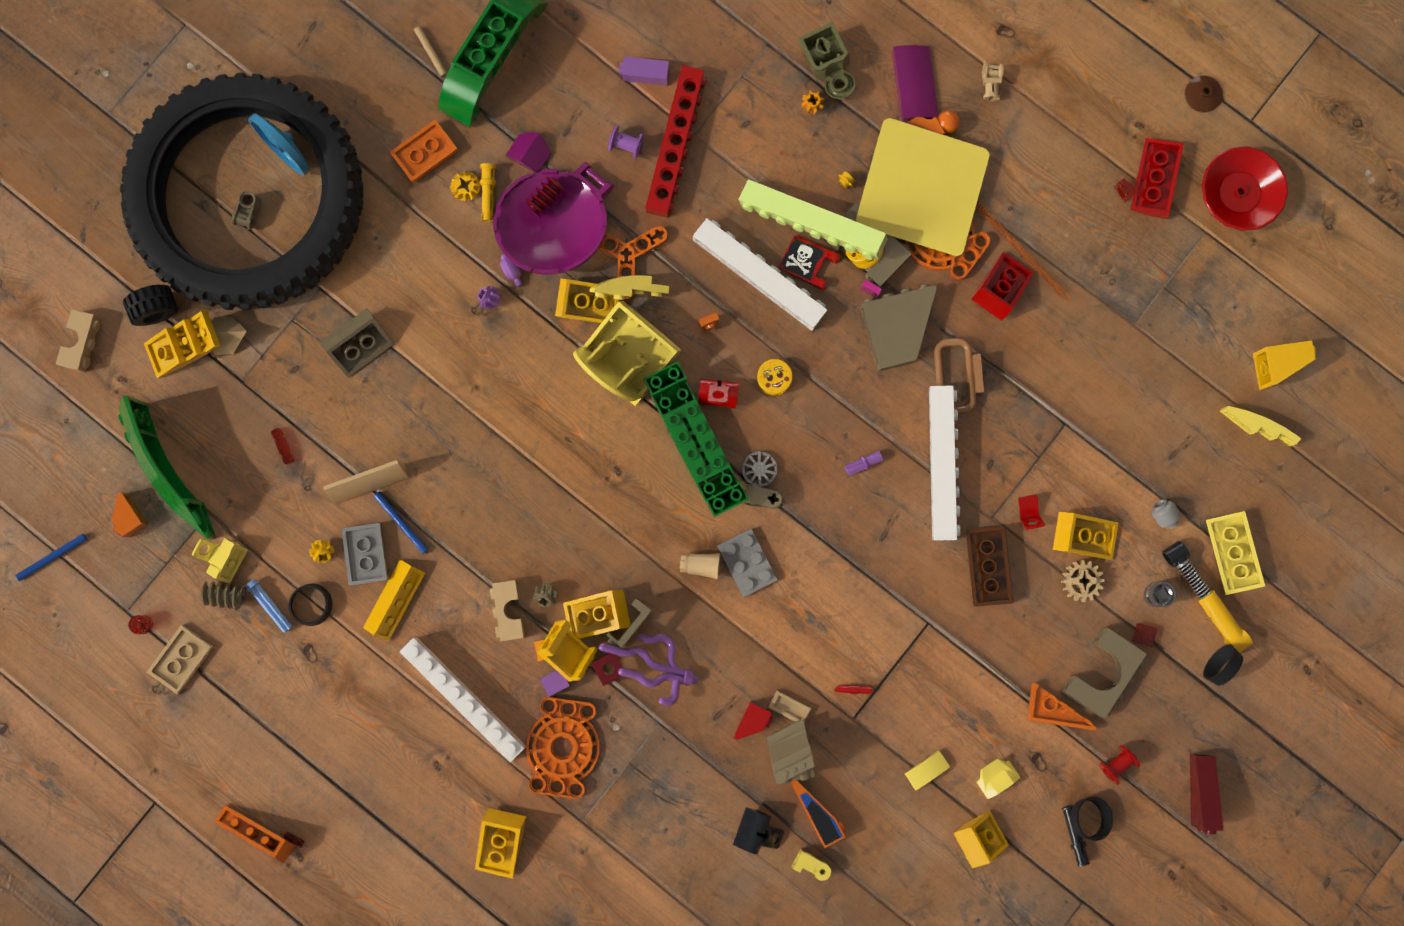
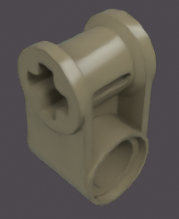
M250 191L242 192L232 214L231 223L233 225L239 224L252 230L261 206L259 197ZM253 197L252 204L247 205V200Z
M748 484L746 494L749 500L744 502V504L769 509H776L781 505L782 496L778 491ZM772 495H775L776 499L779 500L774 505L768 500V498H772Z

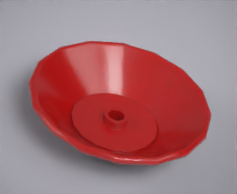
M1249 146L1230 148L1215 156L1205 169L1201 184L1203 200L1211 215L1226 227L1240 231L1258 230L1274 222L1283 211L1288 196L1286 175L1278 161L1265 151ZM1238 190H1241L1243 194L1240 195L1238 193Z

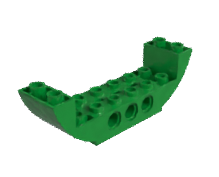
M490 0L451 62L452 64L441 89L438 109L471 128L480 113L477 104L531 18L539 19L548 3L543 0Z
M677 361L643 378L677 450L712 515L716 517L748 501L749 498L725 457L687 383V377L679 362Z

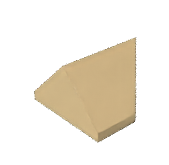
M214 317L212 324L221 345L213 350L214 355H234L246 330L234 317Z

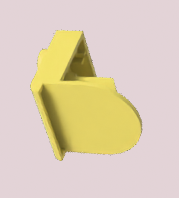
M619 301L585 345L577 348L573 355L578 364L594 380L613 394L630 401L636 406L648 393V388L643 378L669 366L682 350L625 301Z

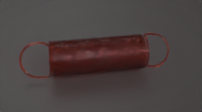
M288 831L283 835L284 839L299 847L305 844V840Z

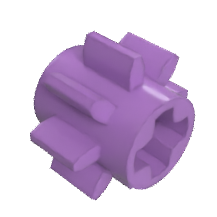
M493 286L482 288L478 293V300L481 301L480 306L487 310L497 308L502 299L501 295L498 294L499 289Z

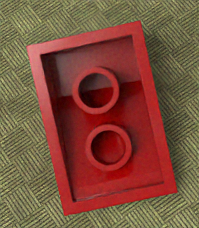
M1003 251L971 300L1003 321L1013 310L1034 272Z

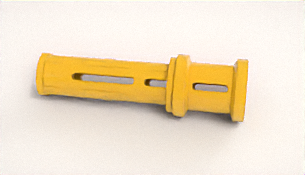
M483 163L480 164L482 169V179L480 180V186H482L481 221L493 222L494 187L497 184L495 180L497 165Z

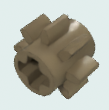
M543 583L540 587L536 586L533 600H537V604L541 607H549L551 603H556L558 591L554 590L553 585Z

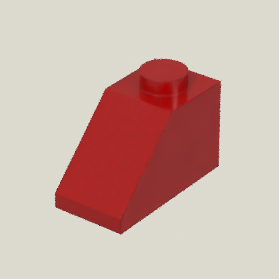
M750 702L733 738L739 740L764 731L765 727L769 728L773 717H771L772 712Z

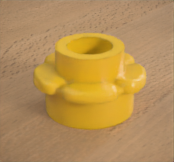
M844 171L842 175H838L840 178L838 182L844 188L853 187L855 179L849 173Z

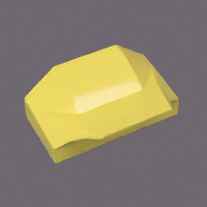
M997 758L980 770V779L976 783L986 798L989 799L1013 785L1020 776L1009 760L1002 761Z

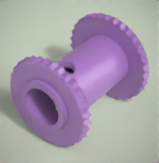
M616 125L610 135L608 149L612 151L615 146L633 152V159H637L643 146L644 135L641 133L639 138L621 133L619 132V126Z

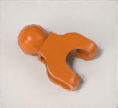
M948 110L939 114L937 118L925 119L923 117H916L907 122V124L942 135H948L958 130L960 119L955 112Z

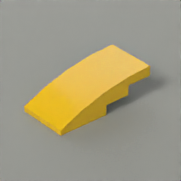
M200 311L190 319H183L175 326L165 328L144 343L157 378L177 371L221 346L207 311Z

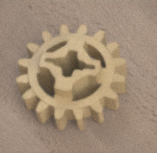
M1080 560L1079 565L1075 561L1072 562L1073 567H1066L1068 573H1062L1066 578L1061 580V583L1066 584L1063 590L1069 591L1068 597L1074 595V601H1078L1080 598L1081 602H1086V597L1089 601H1092L1093 595H1100L1098 590L1104 589L1100 586V583L1105 582V580L1100 579L1103 572L1096 571L1099 566L1091 567V561H1088L1085 565L1084 560ZM1077 570V574L1071 578L1074 571ZM1088 570L1093 574L1094 577L1088 574ZM1079 579H1086V583H1080ZM1094 584L1093 589L1089 592V588ZM1072 585L1077 588V592L1072 588Z

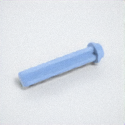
M256 579L250 581L246 585V591H250L282 632H288L292 628V624L259 585L260 581H256Z

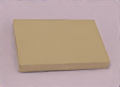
M181 624L150 666L147 673L179 695L214 646L187 626Z

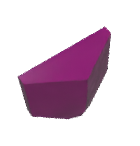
M528 132L517 136L506 157L528 170L538 173L542 170L551 152L543 136L536 132Z

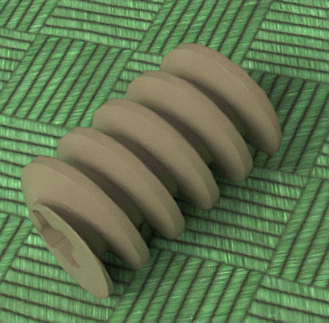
M205 581L201 589V601L204 606L210 604L212 607L218 605L220 608L225 606L227 609L233 607L235 610H238L244 603L246 596L245 586H242L239 591L238 585H234L233 590H231L230 584H227L225 589H223V583H219L216 588L215 582H211L210 587H208V583Z

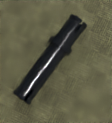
M1074 805L1062 807L1072 842L1070 846L1074 850L1077 866H1086L1090 864L1085 848L1087 844L1072 828L1070 814Z

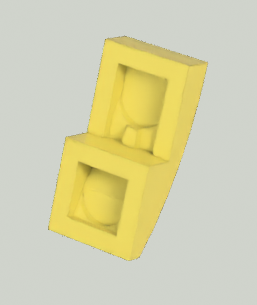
M936 751L923 762L918 763L907 771L905 775L914 789L918 790L942 774L950 766L941 752Z

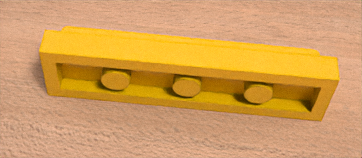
M399 560L363 628L372 635L389 642L425 572Z

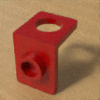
M1037 495L1018 498L1020 521L1025 529L1030 530L1044 527L1045 523L1039 516ZM1032 521L1038 522L1037 524H1028Z

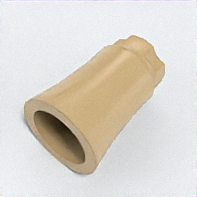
M721 553L681 554L680 572L718 580Z

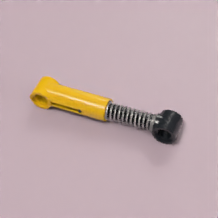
M1177 541L1162 551V555L1167 563L1172 567L1180 569L1179 572H1182L1181 575L1186 577L1185 580H1188L1187 583H1190L1189 586H1192L1193 592L1196 591L1195 594H1198L1197 597H1199L1197 601L1224 637L1225 644L1233 645L1239 653L1253 644L1251 637L1245 630L1241 629L1215 591L1209 590L1203 578L1199 576V573H1197V570L1189 561L1190 553L1185 545Z

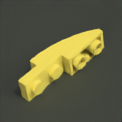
M623 276L603 281L591 287L589 292L595 293V297L607 298L608 294L614 295L613 299L625 300V297L632 296V290L633 294L644 295L645 291L651 292V296L662 297V294H669V286L651 284L652 276Z

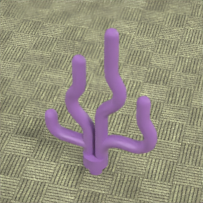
M638 634L637 636L638 641L649 644L666 643L668 646V665L655 662L650 654L641 647L624 649L608 644L599 645L600 651L623 657L640 655L650 668L665 672L650 680L638 671L626 668L618 670L619 675L634 678L646 687H656L664 681L672 682L670 698L660 697L658 701L661 705L671 706L676 703L680 684L689 686L691 683L697 684L699 678L693 675V671L682 669L676 665L675 643L668 635L657 634L649 636Z

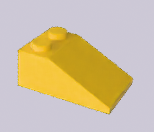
M560 278L555 316L602 323L619 300L613 299L614 295L608 294L607 298L595 297V293L589 291L591 287L597 285L596 283Z
M1059 512L1053 550L1113 560L1119 522L1075 513Z
M611 590L563 603L566 620L572 624L569 630L579 639L615 632L631 626L624 590Z
M492 808L487 809L481 824L475 870L513 879L524 834L526 816Z

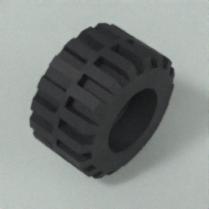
M168 285L146 286L131 292L123 299V305L129 321L134 326H148L162 322L178 311V306Z

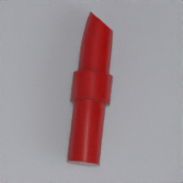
M838 685L834 691L850 694H872V686Z

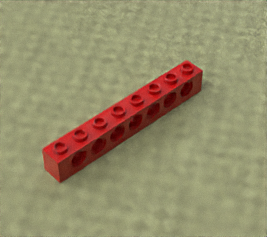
M682 65L645 207L646 213L668 218L669 212H673L675 202L672 201L673 195L678 193L679 184L677 180L678 177H682L684 166L681 165L682 160L687 158L689 148H686L687 141L691 142L693 130H690L691 125L696 123L698 115L695 112L696 106H700L702 100L700 90L701 88L704 89L707 77H704V70ZM693 86L695 90L689 92L686 90V87ZM687 103L691 107L689 109H683L681 106ZM679 121L686 123L684 127H678L676 124ZM680 139L682 142L679 145H674L672 141ZM674 156L677 158V161L670 163L667 159ZM670 174L673 178L665 181L662 177ZM666 192L668 196L665 199H661L658 197V194Z

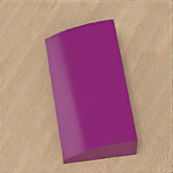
M894 46L892 56L901 122L907 123L916 117H923L925 119L937 118L939 113L929 46Z

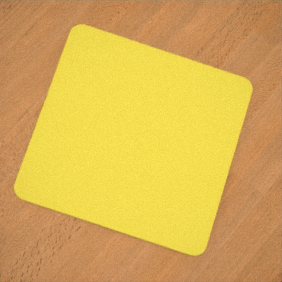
M892 118L885 119L881 126L856 216V222L895 238L953 256L961 255L965 248L988 164V150Z

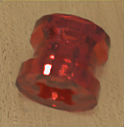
M136 615L130 619L128 627L134 634H147L153 628V622L147 615Z

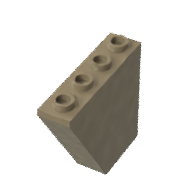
M924 284L919 286V289L913 291L911 288L900 291L901 294L897 295L888 293L875 300V297L868 298L861 304L860 309L877 372L912 364L917 360L936 293V285Z

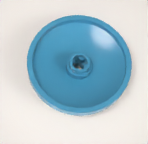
M255 113L248 118V122L260 138L290 168L303 177L310 171L300 150L293 143V136L288 131L283 132L276 125Z

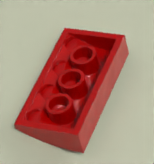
M1153 138L1145 139L1131 205L1132 211L1163 219L1169 218L1184 143Z

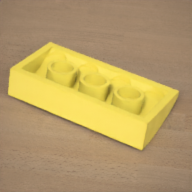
M1245 511L1206 520L1225 595L1264 587L1265 583Z

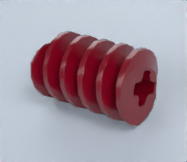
M548 176L546 177L548 184L541 182L543 189L536 188L538 195L531 193L530 195L533 200L525 199L527 205L540 218L539 212L546 214L544 207H552L550 201L557 202L555 195L560 198L562 197L560 190L567 192L555 178Z

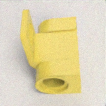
M224 538L221 545L200 539L192 552V556L210 563L206 571L207 574L217 580L230 584L248 549L228 538ZM203 545H207V552L200 555V548Z

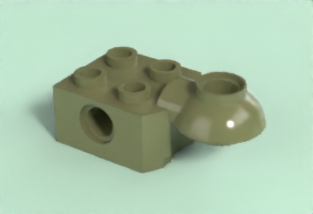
M831 22L798 38L800 48L815 79L825 80L824 86L827 94L834 99L840 100L850 96L855 89L856 83L852 74L845 71L850 63L849 55L834 23ZM838 85H844L843 88H836Z

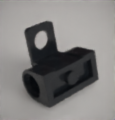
M746 807L733 845L758 855L761 846L778 849L784 830L768 826L771 819L770 815L757 809ZM777 833V840L772 843L773 836Z

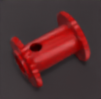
M1123 745L1119 746L1122 753L1108 765L1102 762L1099 763L1103 773L1116 785L1120 784L1117 777L1134 764L1136 767H1140L1136 756Z

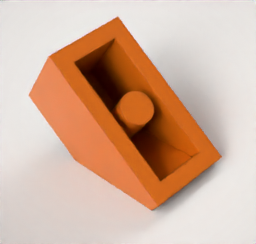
M119 492L112 516V522L115 525L113 528L119 536L129 538L146 527L148 523L129 494Z

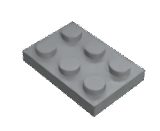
M381 523L341 528L349 586L389 580Z
M752 529L717 546L742 597L777 581Z

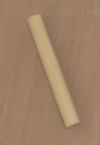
M417 26L414 29L416 35L440 76L445 77L447 71L422 28Z

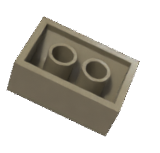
M367 308L321 341L326 353L347 377H350L394 344Z

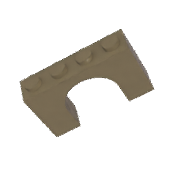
M856 202L843 217L856 221L859 204ZM887 235L888 240L881 259L865 275L867 280L880 288L911 256L907 245L899 243L895 237ZM839 244L837 246L831 245L836 251L842 247Z
M1102 627L1092 644L1114 659L1117 666L1115 681L1109 687L1097 690L1077 676L1071 675L1061 691L1102 719L1109 717L1113 713L1114 704L1122 699L1125 693L1123 690L1127 684L1130 685L1135 678L1134 673L1144 665L1146 661L1145 656L1147 655L1108 627Z

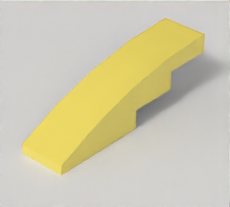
M1231 406L1220 410L1222 414L1250 435L1259 432L1268 440L1277 439L1278 437L1289 447L1296 445L1301 440L1299 436L1284 426L1248 410Z

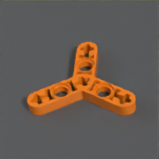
M657 226L630 242L624 243L606 232L605 238L598 249L618 260V277H623L621 271L624 268L631 269V276H635V260L664 244L668 235L664 227ZM657 231H658L659 233H664V234L662 235V238H663V239L660 240L659 238H655V239L653 240V243H654V244L651 245V241H650V239L648 238L649 235L651 236V239H652V238H654V237L656 236V232H657ZM609 240L614 241L616 244L612 250L605 248V243ZM641 240L648 242V247L644 250L639 249L637 246ZM625 250L632 253V255L628 256V263L632 262V265L627 263L621 265V262L625 263V257L621 255L625 253ZM633 290L631 297H625L626 301L631 300L635 296Z

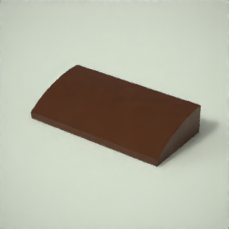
M1005 526L966 530L974 607L1014 603Z

